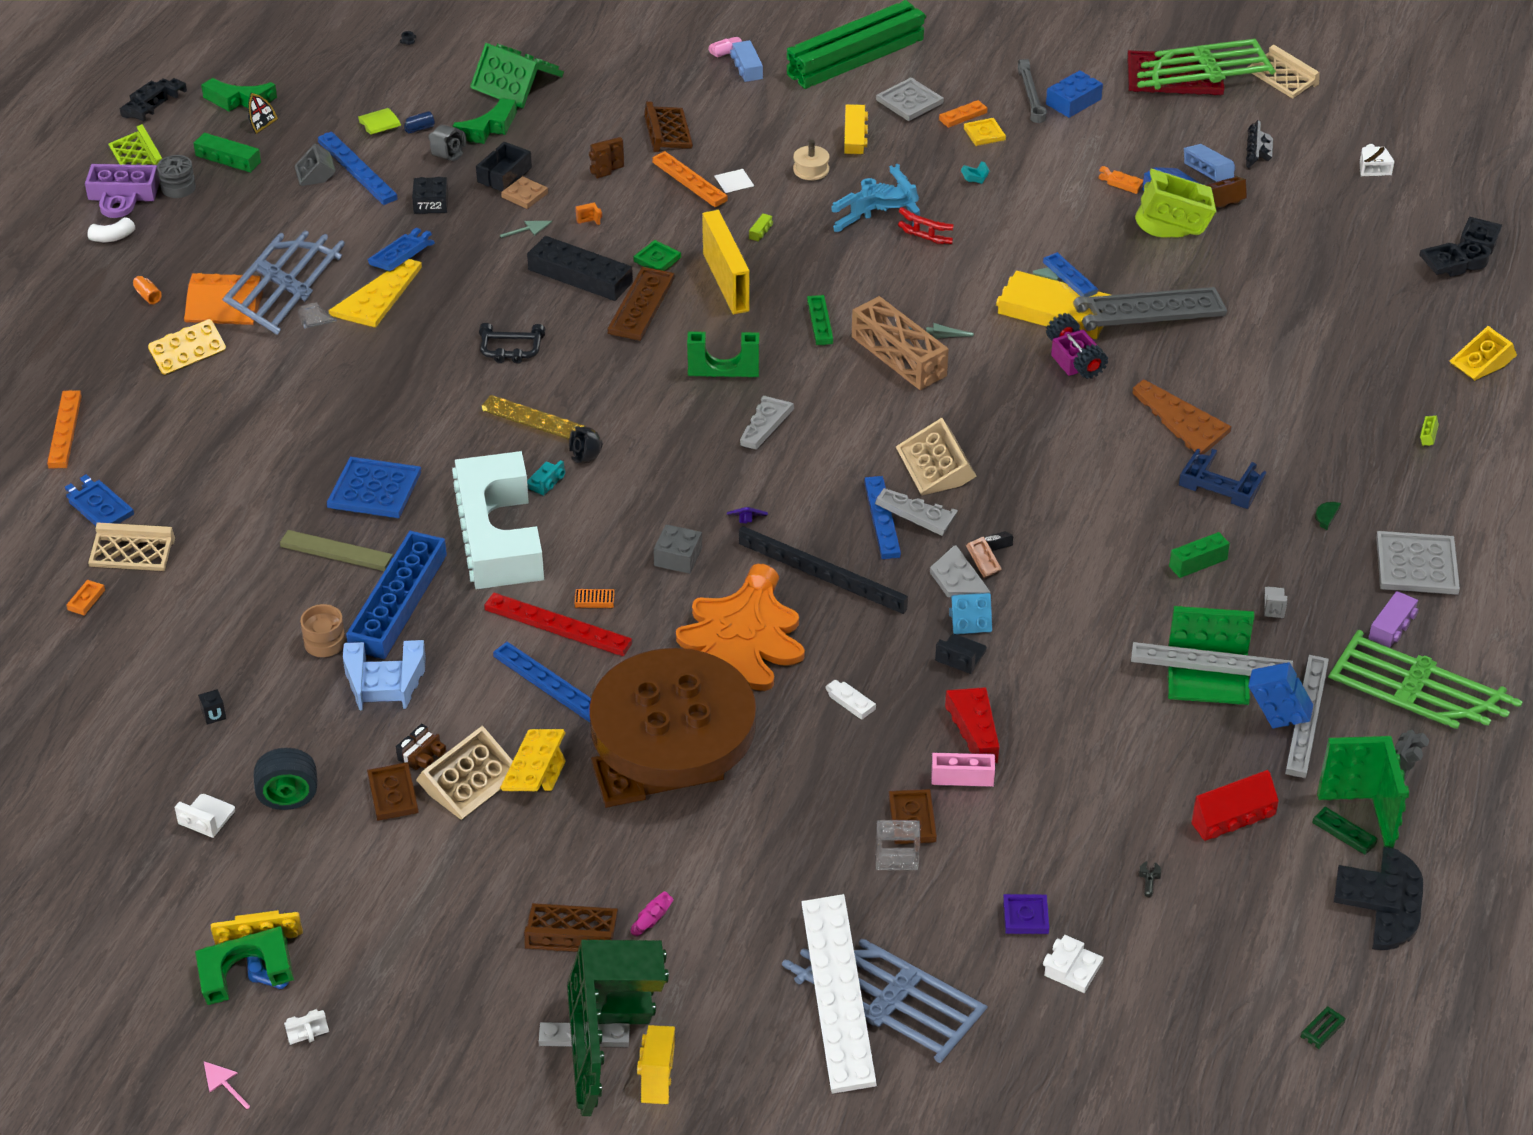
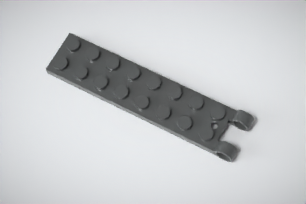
M1215 287L1095 297L1080 296L1073 301L1077 312L1081 313L1090 308L1093 315H1087L1082 319V323L1087 331L1094 330L1097 326L1226 316L1227 309Z

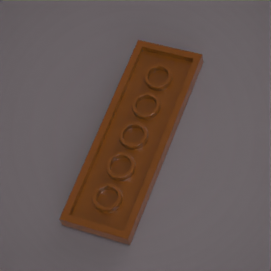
M642 267L608 327V334L641 341L675 279L674 273Z

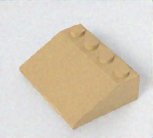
M940 418L896 446L921 495L960 487L977 477L954 434L943 418Z
M482 725L423 770L416 780L429 796L462 820L501 790V785L513 760Z

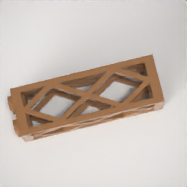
M878 296L852 310V338L916 388L922 390L947 376L949 349L883 298ZM887 317H894L897 327L893 326ZM873 336L878 338L882 346H875ZM885 339H887L894 346H889ZM905 339H910L914 347L907 341H905ZM917 340H924L927 350L922 349ZM903 359L908 361L912 369H905Z

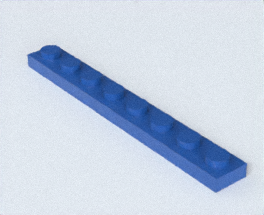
M333 132L325 133L318 137V143L329 151L382 205L398 200L397 194Z

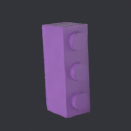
M1396 591L1371 625L1368 639L1391 648L1394 642L1400 640L1402 631L1408 629L1410 620L1416 618L1419 610L1416 608L1418 600Z

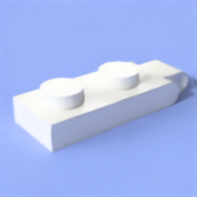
M833 680L826 686V690L833 700L861 720L876 710L874 702L846 682L840 683L837 680Z

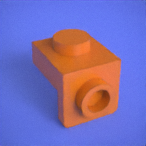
M595 202L576 206V220L578 224L593 220L597 225L601 224L602 211L596 206Z

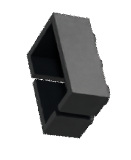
M507 142L501 143L496 148V151L493 150L476 165L477 182L488 187L492 186L496 190L504 191L532 168L531 151Z

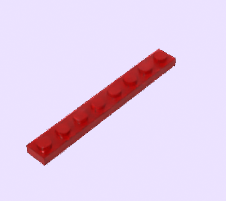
M494 592L484 604L486 611L623 657L632 645V638Z

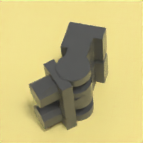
M1413 729L1408 730L1407 733H1402L1395 745L1396 754L1400 755V769L1404 770L1405 780L1416 761L1422 759V748L1429 744V739L1424 733L1416 734Z

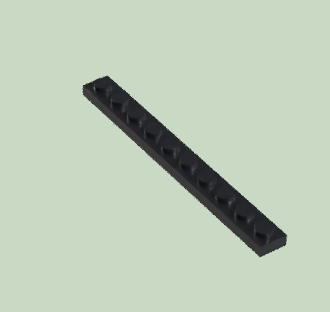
M742 526L739 529V544L899 613L904 614L907 611L908 596L747 527Z

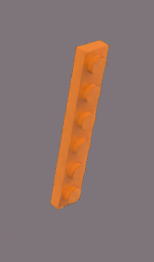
M666 151L652 157V163L712 206L717 207L728 201V196Z
M62 391L47 462L48 468H67L82 397L81 391Z

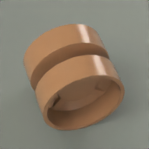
M320 604L308 608L302 614L300 622L304 647L309 654L316 657H329L339 653L344 648V643H346L342 614L338 608L332 605Z

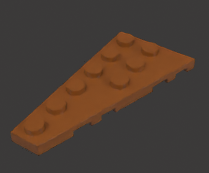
M1144 379L1133 387L1132 393L1144 405L1149 406L1152 409V413L1155 416L1158 415L1162 419L1161 422L1177 438L1185 441V446L1188 449L1192 448L1194 451L1200 449V455H1204L1231 432L1232 426Z

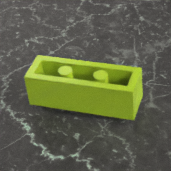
M762 214L749 230V239L759 242L764 234L768 232V229L772 227V216Z
M1425 416L1420 435L1422 446L1434 445L1439 426L1437 416Z

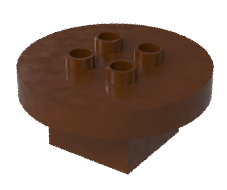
M665 648L634 655L614 666L602 677L594 689L590 700V729L592 741L597 752L614 770L632 780L641 782L646 795L724 780V773L734 767L745 756L755 735L756 703L753 691L746 678L723 659L697 650Z

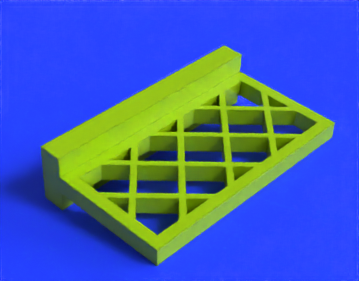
M143 124L136 126L137 132L108 144L119 165H126L127 162H132L131 165H136L137 163H141V165H157L162 160Z

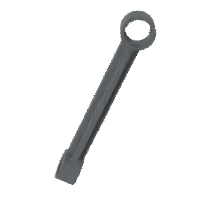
M1019 59L1018 73L1022 75L1031 105L1030 119L1035 123H1042L1046 120L1047 110L1040 105L1030 73L1029 59Z

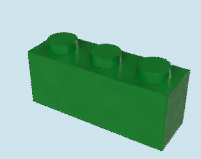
M1220 532L1175 548L1171 550L1169 567L1179 578L1221 563L1228 559L1230 543Z

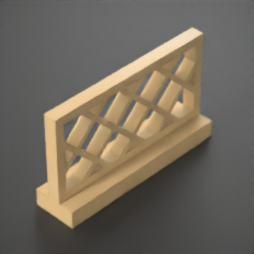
M1275 45L1269 47V52L1265 54L1272 61L1270 63L1276 70L1274 77H1267L1265 75L1270 74L1269 71L1252 73L1292 99L1311 85L1313 87L1319 85V72ZM1254 63L1248 67L1262 66L1264 63ZM1281 66L1284 69H1276V67ZM1292 73L1295 76H1287V74ZM1276 74H1286V76L1276 77ZM1299 80H1304L1306 83H1299ZM1276 81H1286V84H1279ZM1288 81H1297V83L1288 84ZM1288 88H1297L1293 92L1288 90Z
M97 523L95 528L97 533L88 562L89 567L165 571L171 544H174L175 541L172 527ZM100 540H108L110 543L102 547ZM121 541L129 542V544L122 548L117 545ZM140 542L148 544L141 549L136 546ZM157 544H166L159 551L155 547ZM115 546L118 551L109 555L106 551ZM133 547L136 552L127 556L125 552ZM152 548L155 553L146 557L143 553ZM102 553L106 556L101 561H95V558ZM121 554L124 556L125 559L120 562L113 560ZM138 556L144 559L139 563H133L132 561ZM157 557L162 559L161 564L151 563Z

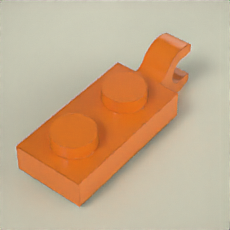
M1105 166L1099 169L1103 173L1098 178L1106 180L1109 185L1135 194L1143 187V180L1135 176L1115 170L1110 172L1109 168Z

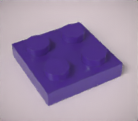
M1003 895L1005 934H1049L1047 895Z

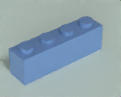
M1202 144L1184 148V163L1216 182L1234 177L1235 164L1232 160Z

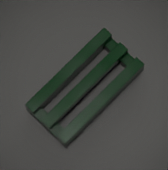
M1327 1006L1301 1032L1300 1037L1303 1039L1307 1038L1310 1044L1315 1043V1047L1320 1049L1345 1023L1346 1018ZM1329 1014L1332 1015L1314 1034H1311ZM1336 1019H1338V1020L1318 1039V1037H1319Z

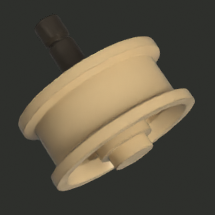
M809 140L808 146L801 147L795 151L793 171L799 178L818 180L824 178L829 173V153L824 148L815 146V140Z

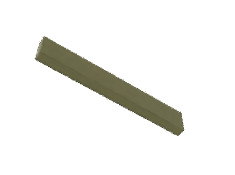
M288 530L280 541V546L283 548L381 571L386 570L393 558V554L291 530Z

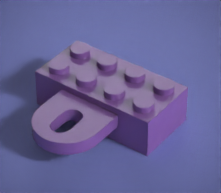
M91 164L85 181L88 200H100V211L104 216L119 218L131 213L136 201H154L160 178L157 165ZM115 203H121L118 208H112Z

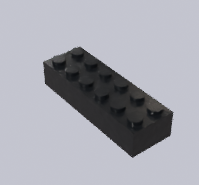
M546 235L527 253L528 270L616 301L633 283L632 266Z

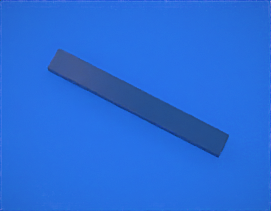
M509 642L504 643L493 652V657L590 722L589 707L591 698Z

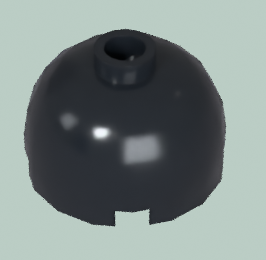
M575 427L576 430L571 431L569 438V451H573L574 455L571 458L575 463L591 462L598 457L603 446L599 434L590 427Z

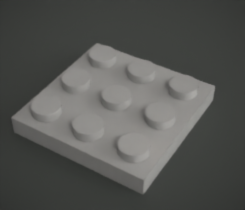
M909 78L876 95L878 102L908 121L944 102L943 97L913 78Z

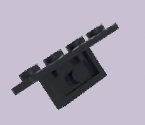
M1259 120L1251 124L1247 130V168H1250L1258 160L1259 156L1267 161L1272 158L1273 138L1260 130L1261 122Z

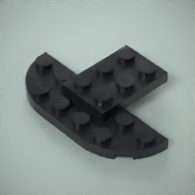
M1384 846L1380 872L1338 865L1334 903L1376 910L1372 949H1395L1400 944L1411 941L1419 928L1423 897V876L1418 866L1408 856L1395 848Z

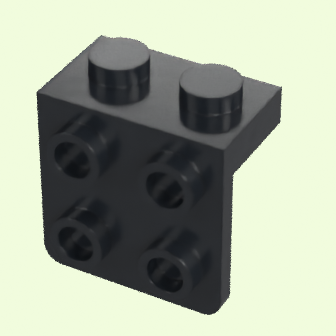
M952 634L947 641L939 639L937 642L935 661L971 674L985 654L987 647L957 634Z

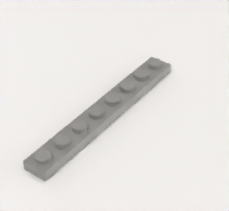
M1133 642L1131 662L1251 676L1252 669L1290 662L1293 667V661L1136 642Z
M1313 655L1308 657L1303 687L1314 705L1310 722L1295 724L1285 773L1287 775L1306 778L1329 661L1328 658Z

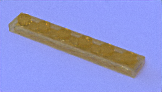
M490 395L482 404V411L568 440L571 431L576 430L575 427H586Z

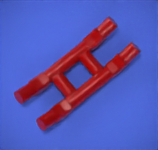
M904 207L899 209V213L904 218L914 221V227L906 224L904 221L898 223V226L907 234L933 241L936 244H952L953 238L935 235V229L939 231H953L954 224L936 222L915 215ZM920 224L929 226V231L920 230Z

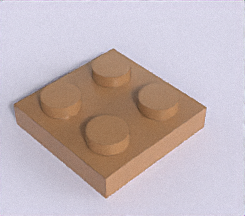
M522 176L502 191V198L528 209L548 194V188Z

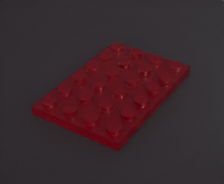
M1128 50L1129 91L1224 95V80L1217 83L1211 82L1210 79L1165 84L1161 85V88L1158 90L1154 86L1140 88L1137 86L1138 82L1153 80V78H1137V73L1154 69V67L1141 68V63L1157 61L1162 57H1155V52L1157 51ZM1188 53L1174 55L1172 58L1195 56V54ZM1221 58V59H1215V60H1216V62H1221V61H1222V58ZM1198 61L1162 66L1161 69L1198 65L1200 63ZM1192 71L1185 73L1162 75L1158 77L1159 79L1178 77L1185 75L1205 73V71Z

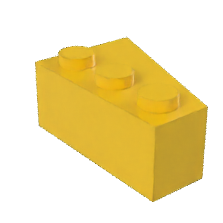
M846 105L844 154H864V148H867V138H864V134L868 133V125H865V121H868V112L865 111V105Z
M648 1025L647 1034L642 1035L640 1061H638L637 1075H641V1103L669 1104L670 1073L673 1067L675 1049V1027Z

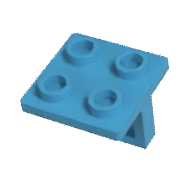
M990 593L951 596L952 608H949V616L952 618L954 634L992 631Z

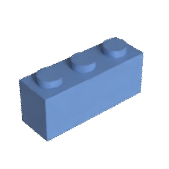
M751 41L732 43L730 55L734 59L735 67H738L739 75L743 77L744 81L763 79V65Z

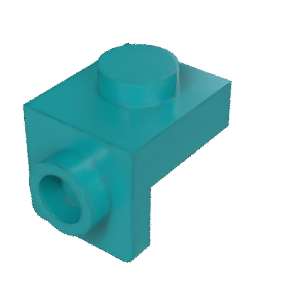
M982 161L978 168L963 165L961 169L965 180L981 184L987 178L990 171L986 163Z

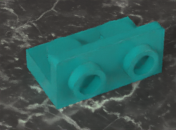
M560 460L556 465L546 461L527 480L528 489L543 496L549 490H552L554 485L565 475L564 461Z

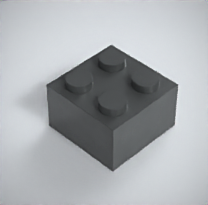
M666 524L654 547V566L691 574L702 550V532Z

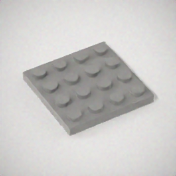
M1377 531L1376 541L1380 589L1459 594L1460 587L1454 536Z

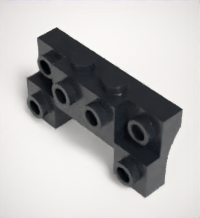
M164 78L158 82L151 80L130 95V101L119 108L120 114L126 119L132 117L144 122L146 114H155L154 109L168 100L167 95L178 98V90L187 92L186 83L175 78L170 81Z

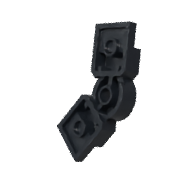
M1469 216L1458 245L1446 243L1422 249L1419 256L1436 275L1448 273L1451 277L1466 273L1467 269H1482L1488 265L1489 257L1495 249L1502 224Z

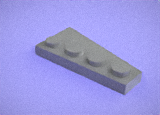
M763 396L761 404H758L755 416H752L750 425L746 427L740 439L741 446L757 450L794 410V404Z
M885 488L875 502L876 505L943 536L958 512L955 509H951V511L942 509V505L938 504L934 506L925 504L922 499H908V496Z

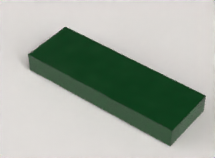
M1324 807L1312 821L1313 824L1364 855L1375 846L1378 840L1375 836L1327 807Z

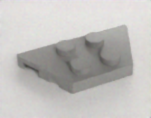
M956 545L930 567L931 575L947 597L961 594L990 593L987 586Z

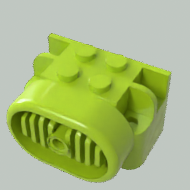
M1151 168V181L1146 182L1144 185L1141 205L1135 214V220L1139 227L1156 237H1183L1189 234L1199 235L1203 233L1216 213L1211 187Z

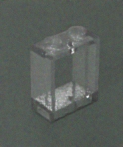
M877 820L876 870H918L920 822L911 820ZM882 840H914L913 848H882Z

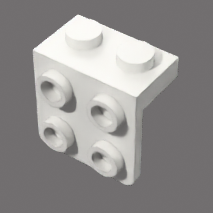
M201 794L191 806L179 802L175 806L178 824L214 838L234 814L235 807L209 795Z

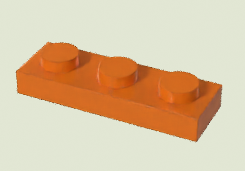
M977 100L940 114L939 120L949 128L986 114L988 108Z

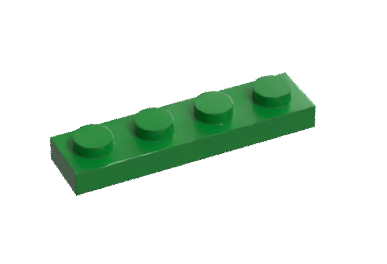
M807 296L816 345L833 344V334L825 296Z

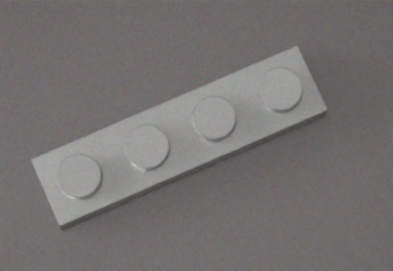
M540 1022L539 1046H572L570 1023ZM598 1024V1030H602V1044H600V1047H629L630 1024Z

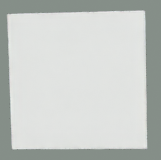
M743 169L714 176L725 193L754 186Z

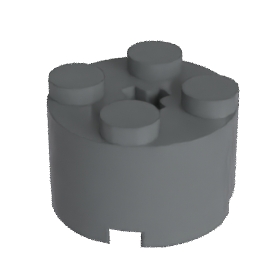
M440 125L434 132L429 134L432 155L456 161L462 156L463 152L461 150L466 146V136L463 131L451 126Z

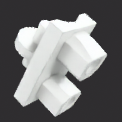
M315 1009L309 1011L306 1016L288 1018L284 1023L290 1045L306 1039L309 1042H313L315 1036L329 1032L323 1010L318 1011Z

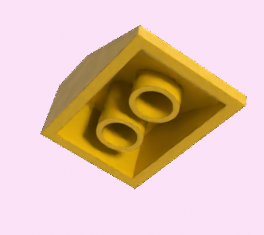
M1487 326L1450 360V363L1475 381L1505 367L1517 354L1512 342Z

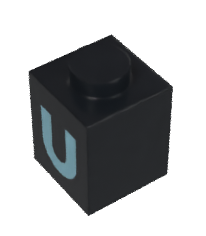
M218 689L198 695L201 712L207 725L226 719L224 703Z

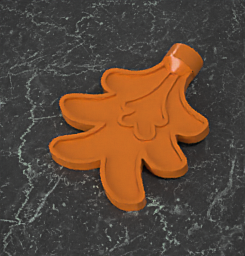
M765 564L751 566L745 583L736 593L723 598L700 597L695 599L692 604V614L699 623L681 626L676 630V641L682 648L706 652L723 659L746 678L753 690L767 691L774 686V673L763 662L762 658L778 665H793L803 661L805 657L804 647L786 635V633H791L799 626V615L796 611L776 600L773 592L779 581V575L772 567Z

